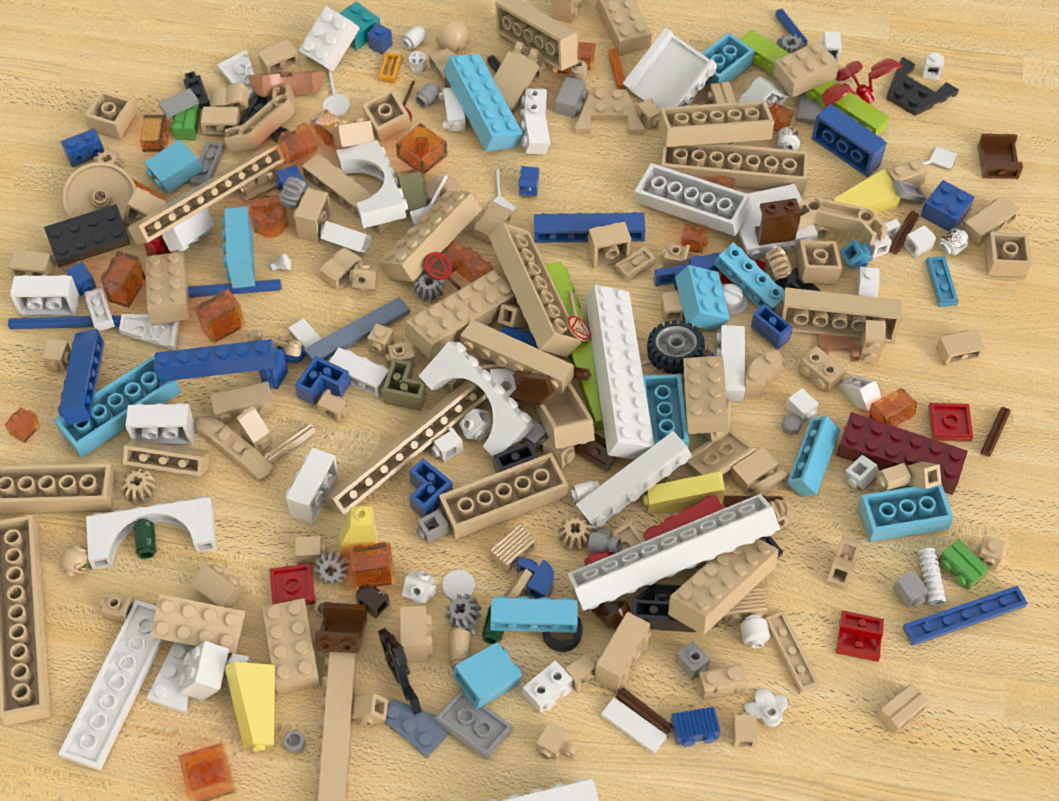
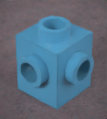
M853 240L840 250L844 262L850 268L853 267L860 270V267H866L873 260L870 254L871 249L866 243Z

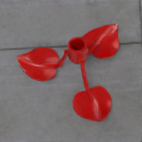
M891 58L877 62L871 67L872 71L868 73L869 86H866V84L860 85L855 74L863 69L862 63L859 61L850 62L837 71L835 79L837 81H845L852 76L858 86L856 88L857 91L855 92L846 83L842 85L839 83L834 84L824 91L822 101L825 107L851 92L868 104H871L875 99L872 94L874 91L872 79L879 78L902 66Z

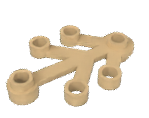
M257 330L247 333L248 342L272 339L274 345L285 348V354L300 356L302 341L291 339V342H289L290 337L279 335L278 339L263 335V332Z

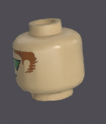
M77 544L66 547L59 562L60 566L64 568L63 572L70 576L83 574L89 564L88 549Z

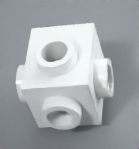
M474 408L465 415L459 424L466 439L480 441L492 430L493 421L486 410Z
M412 570L406 576L402 596L410 598L415 603H426L435 595L437 586L434 585L436 577H432L424 571L417 572Z

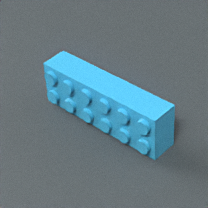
M481 55L449 56L443 72L484 150L492 151L515 148L523 133Z
M155 355L96 392L90 420L69 425L60 416L54 420L60 434L80 458L126 429L128 405L164 404L181 393L177 380L160 381L154 371Z

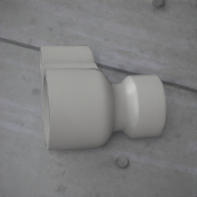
M598 528L597 532L590 534L588 540L590 552L609 551L616 554L621 551L622 539L620 537L611 538V530Z

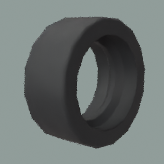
M577 616V630L569 640H556L551 636L550 632H542L546 645L558 652L571 651L577 647L582 637L583 626L581 619Z

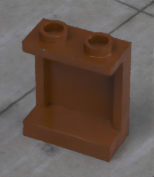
M981 134L978 151L982 178L1019 179L1023 164L1018 162L1015 145L1018 138L1017 134Z
M797 199L761 203V223L754 230L759 246L794 241L801 217V210Z
M325 602L320 631L315 632L316 651L359 653L367 625V605Z

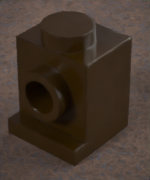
M369 584L362 585L356 592L357 604L367 605V612L375 619L390 605L389 595L386 593L383 595L375 586L372 588Z

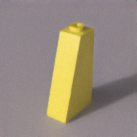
M883 169L837 196L833 201L869 208L875 213L898 207L900 197L892 185L893 181L886 169Z
M722 472L656 484L652 489L647 490L646 494H643V506H647L648 514L682 512L686 507L695 506L703 498L715 494L722 504L725 491Z
M355 506L350 508L337 538L336 554L338 551H341L340 556H347V560L378 559V535L373 506Z
M245 662L230 663L225 666V672L243 747H252V751H265V747L274 745L275 665Z

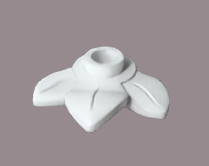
M759 688L755 693V702L744 704V710L751 715H757V719H761L767 726L774 727L782 721V712L787 709L788 701L784 694L774 697L768 689Z

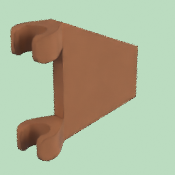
M817 334L819 348L828 356L829 350H850L851 362L859 361L860 350L850 337Z

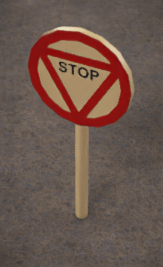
M570 291L569 296L573 315L567 318V327L577 339L584 342L589 341L591 338L590 329L577 316L573 292Z

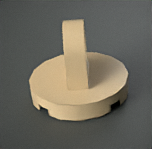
M439 172V176L431 179L427 184L426 192L428 193L429 202L432 200L444 175H447L446 172ZM447 176L434 204L447 191H462L460 182L451 176Z

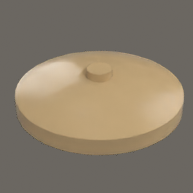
M94 162L78 168L70 175L64 185L62 200L69 218L117 204L122 220H124L127 203L137 188L131 176L121 167L107 162Z

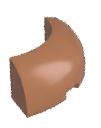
M323 71L249 75V82L253 91L262 97L273 96V88L276 87L280 88L279 92L283 95L286 93L285 85L290 84L293 94H314L321 88Z

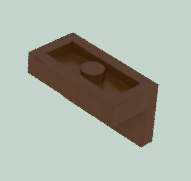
M516 371L513 377L517 388L511 393L509 398L518 402L542 405L554 392L550 375Z
M594 433V441L587 442L586 444H577L574 452L605 471L611 469L616 456L607 454L606 440Z

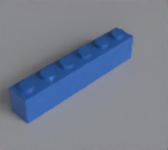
M637 212L534 214V243L588 242L589 229L621 222L626 223L631 242H644L646 231L645 214Z
M97 328L75 333L74 341L72 342V351L69 355V365L66 368L67 374L64 380L63 393H61V403L58 407V413L61 418H64L67 425L90 420L105 344Z
M266 339L155 352L154 371L160 381L164 382L276 369L278 351L273 340Z

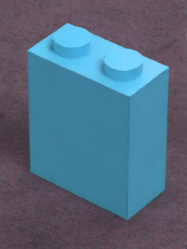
M180 139L144 162L147 168L145 172L151 180L155 179L154 182L159 189L163 188L167 193H170L203 171L199 159Z
M496 642L455 665L452 676L475 708L479 709L519 686L522 673L519 666L511 661L506 649Z

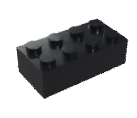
M117 204L44 227L58 267L131 244Z

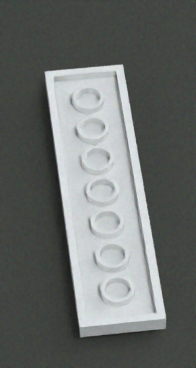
M135 600L58 753L61 758L99 771L101 770L164 641L150 637L157 606Z

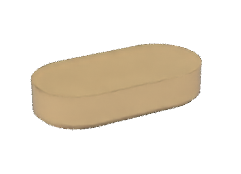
M785 469L780 470L756 484L753 492L756 495L761 494L765 496L786 484L790 475Z

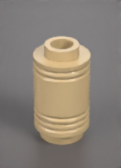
M456 627L453 631L449 632V663L452 668L470 658V632L466 631L463 627Z

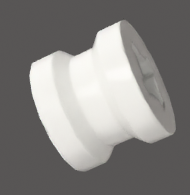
M415 51L409 55V68L413 73H422L426 70V56L423 52Z

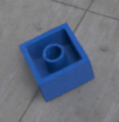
M942 180L925 201L920 216L944 230L950 231L953 228H957L968 214L975 197Z

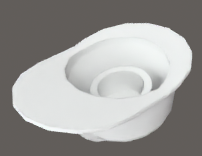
M721 284L728 313L735 315L743 312L747 307V297L740 287L735 284Z

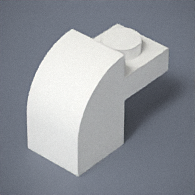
M897 219L884 222L888 227L885 239L880 241L876 235L875 244L869 246L871 249L870 254L873 258L889 252L892 242L890 238L897 235L900 227Z

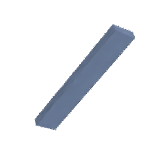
M398 297L304 348V353L310 361L315 356L326 360L333 356L338 348L346 349L368 337L376 323L386 327L408 315L410 308Z

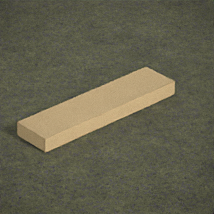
M784 610L764 617L768 624L769 633L799 694L801 695L819 688L820 683Z

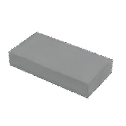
M187 89L158 104L165 116L169 118L199 104V101L192 90Z
M897 179L892 183L900 198L921 204L927 200L918 185Z

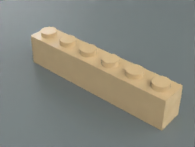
M318 153L302 165L304 178L321 191L327 192L330 198L359 219L356 203L373 196L364 186L357 184L351 176L348 177L339 167H335L326 157L323 158ZM395 221L371 226L369 228L375 231L378 235H381L390 226H392L395 223Z
M473 319L460 335L461 344L465 346L467 352L475 353L485 360L488 359L496 363L500 367H505L514 372L523 371L550 375L554 391L563 393L574 377L573 364Z

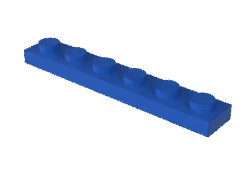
M1017 585L906 623L902 628L910 644L914 646L1024 608L1028 603Z

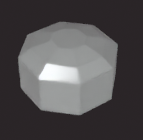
M791 414L784 417L781 426L784 432L792 435L799 432L802 422L800 417Z
M297 730L288 732L283 738L285 750L291 754L299 753L305 747L304 735Z

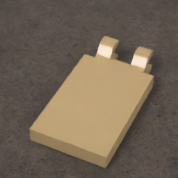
M519 41L515 44L513 53L508 51L493 78L509 109L515 112L522 96H524L526 89L538 71L539 65L536 63L541 56L538 53L539 50L535 48L530 50L529 57L523 55L526 47H524V43Z

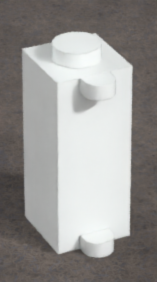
M443 88V92L438 94L439 99H444L447 121L442 123L443 128L448 129V132L466 130L464 110L453 89Z
M326 221L321 227L320 238L362 253H367V249L371 246V235Z

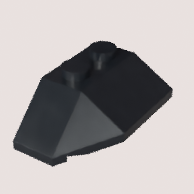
M653 584L632 599V614L650 623L651 630L697 632L668 615L670 596L681 587L680 585Z

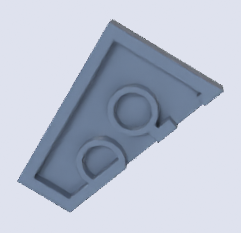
M395 699L388 703L386 721L383 722L426 758L450 734L434 722L436 715L423 710L414 715L410 705Z

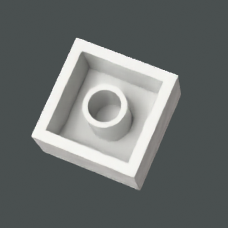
M204 641L188 652L183 661L185 665L184 673L181 674L178 685H180L179 693L203 701L219 691L229 649Z

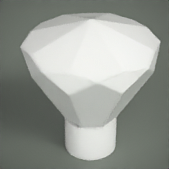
M284 253L276 262L270 264L273 271L277 269L289 271L291 270V260Z

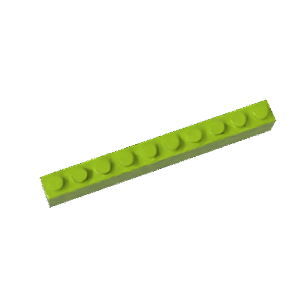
M752 29L739 39L754 50L753 63L773 75L775 60L790 54ZM831 80L804 93L809 100H816L825 109L826 107L822 101L823 93L826 89L837 83ZM851 92L832 104L877 136L887 129L889 116Z
M562 261L545 265L568 315L572 316L573 311L569 292L572 291L574 296L575 289L573 283H570L568 280L569 272L567 267L564 268ZM574 296L577 316L586 323L584 312H580L579 298ZM590 338L589 341H581V344L568 357L571 364L575 367L589 369L592 374L589 380L577 379L587 410L593 419L594 429L599 431L603 430L604 426Z

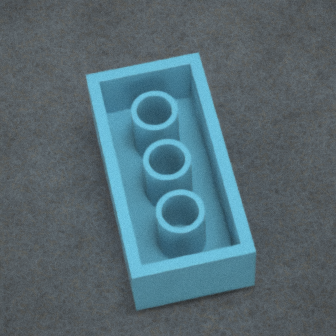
M247 206L225 209V217H222V225L225 230H222L223 241H226V243H223L224 255L226 254V257H223L224 268H228L226 270L227 280L231 281L232 288L255 286L253 232Z
M681 374L643 376L654 445L674 431L688 447L689 437Z
M942 484L927 489L909 487L865 494L861 496L858 504L869 542L948 530L953 521V515Z

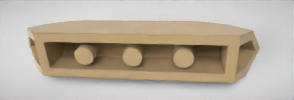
M211 416L197 417L195 430L199 435L255 480H260L271 472L273 466L269 461L224 423Z

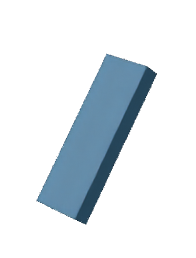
M945 256L927 258L925 262L938 307L956 306L958 298Z

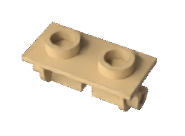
M269 171L237 190L243 199L248 201L276 187V183L273 180L272 172Z

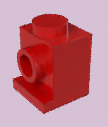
M162 235L148 243H144L148 256L173 252H170Z

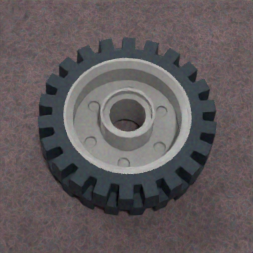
M672 320V324L666 321L664 325L660 323L657 328L654 327L649 334L647 342L648 358L653 366L657 365L658 370L663 368L665 373L671 370V374H676V371H679V374H684L683 358L704 357L705 338L702 336L701 330L698 331V328L696 326L692 327V324L689 322L685 325V321L681 320L679 324L677 320Z

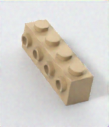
M132 439L124 445L123 465L200 477L209 470L210 451Z

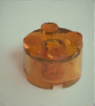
M268 195L251 201L249 214L254 232L261 234L265 238L280 236L289 225L287 210L281 204L280 197L278 195Z

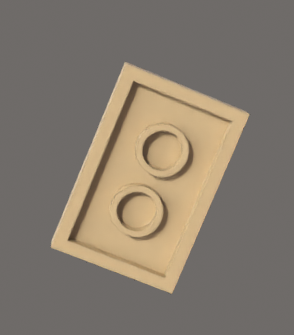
M729 428V433L713 443L709 440L692 451V457L688 459L685 465L698 476L715 472H722L723 475L731 470L734 465L753 454L755 448Z

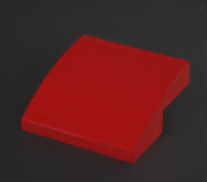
M842 610L836 653L879 662L884 619Z

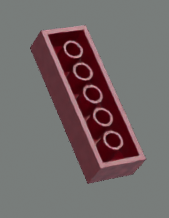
M851 412L836 456L855 462L863 455L877 464L878 470L902 463L906 467L919 462L940 464L941 484L944 492L953 495L958 485L968 450Z

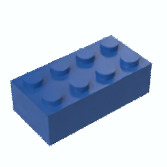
M831 104L816 116L812 140L866 177L871 175L881 165L887 144L883 138L877 136Z

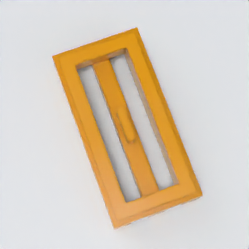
M385 53L378 76L379 82L385 80V83H389V81H392L393 84L396 83L403 59L402 54ZM389 57H392L387 75H384ZM396 58H397V62H396V65H395V68H394V72H393V75L391 76V73H392V70H393V66H394L395 60H396Z

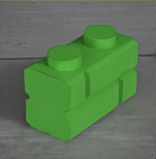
M197 104L173 115L174 122L170 123V132L173 133L176 140L186 139L195 141L200 118L199 105Z
M960 539L945 549L938 560L942 569L947 572L949 571L955 577V581L967 590L981 581L989 571V568Z

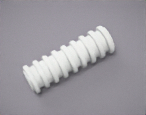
M923 548L917 554L921 574L923 575V583L929 590L926 595L927 604L931 606L942 605L946 602V598L944 596L945 592L943 591L944 587L942 585L940 568L938 567L937 552L934 548Z

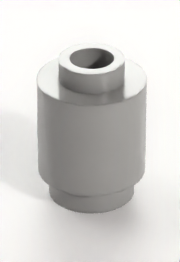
M428 82L417 92L415 97L416 103L423 108L429 106L438 98L440 93L439 86Z

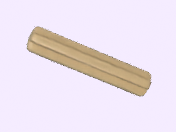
M311 423L307 424L264 454V457L270 464L274 463L316 433L315 427Z

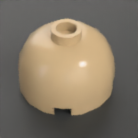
M458 19V23L453 21L440 31L441 37L439 39L438 37L435 38V41L442 49L448 48L451 52H461L467 47L466 43L469 40L470 33L462 19Z

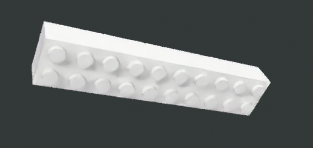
M594 285L585 301L591 332L607 454L637 459L654 446L630 294L629 291Z
M758 494L567 574L583 611L587 609L592 610L603 602L614 601L618 596L625 593H633L644 585L655 584L661 578L672 577L678 571L691 569L702 561L713 560L717 555L724 552H732L736 547L743 544H751L755 539L771 536L775 531L780 530L773 507L761 494Z

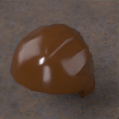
M617 601L608 604L603 602L591 611L595 613L606 627L617 628L626 613H630V606L627 601Z

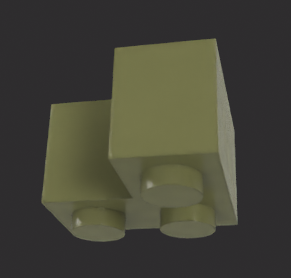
M418 169L396 172L395 175L399 188L402 189L403 199H406L408 209L405 212L426 207V203H429L428 193L424 192L423 185H426L424 174Z
M392 359L382 389L383 401L386 404L422 411L427 395L426 383L412 379V362Z

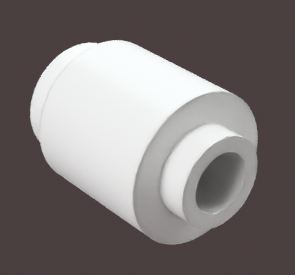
M414 26L402 36L403 46L413 50L425 40L427 36L426 31L421 26Z
M589 480L573 485V490H570L572 501L578 503L597 489L599 483Z

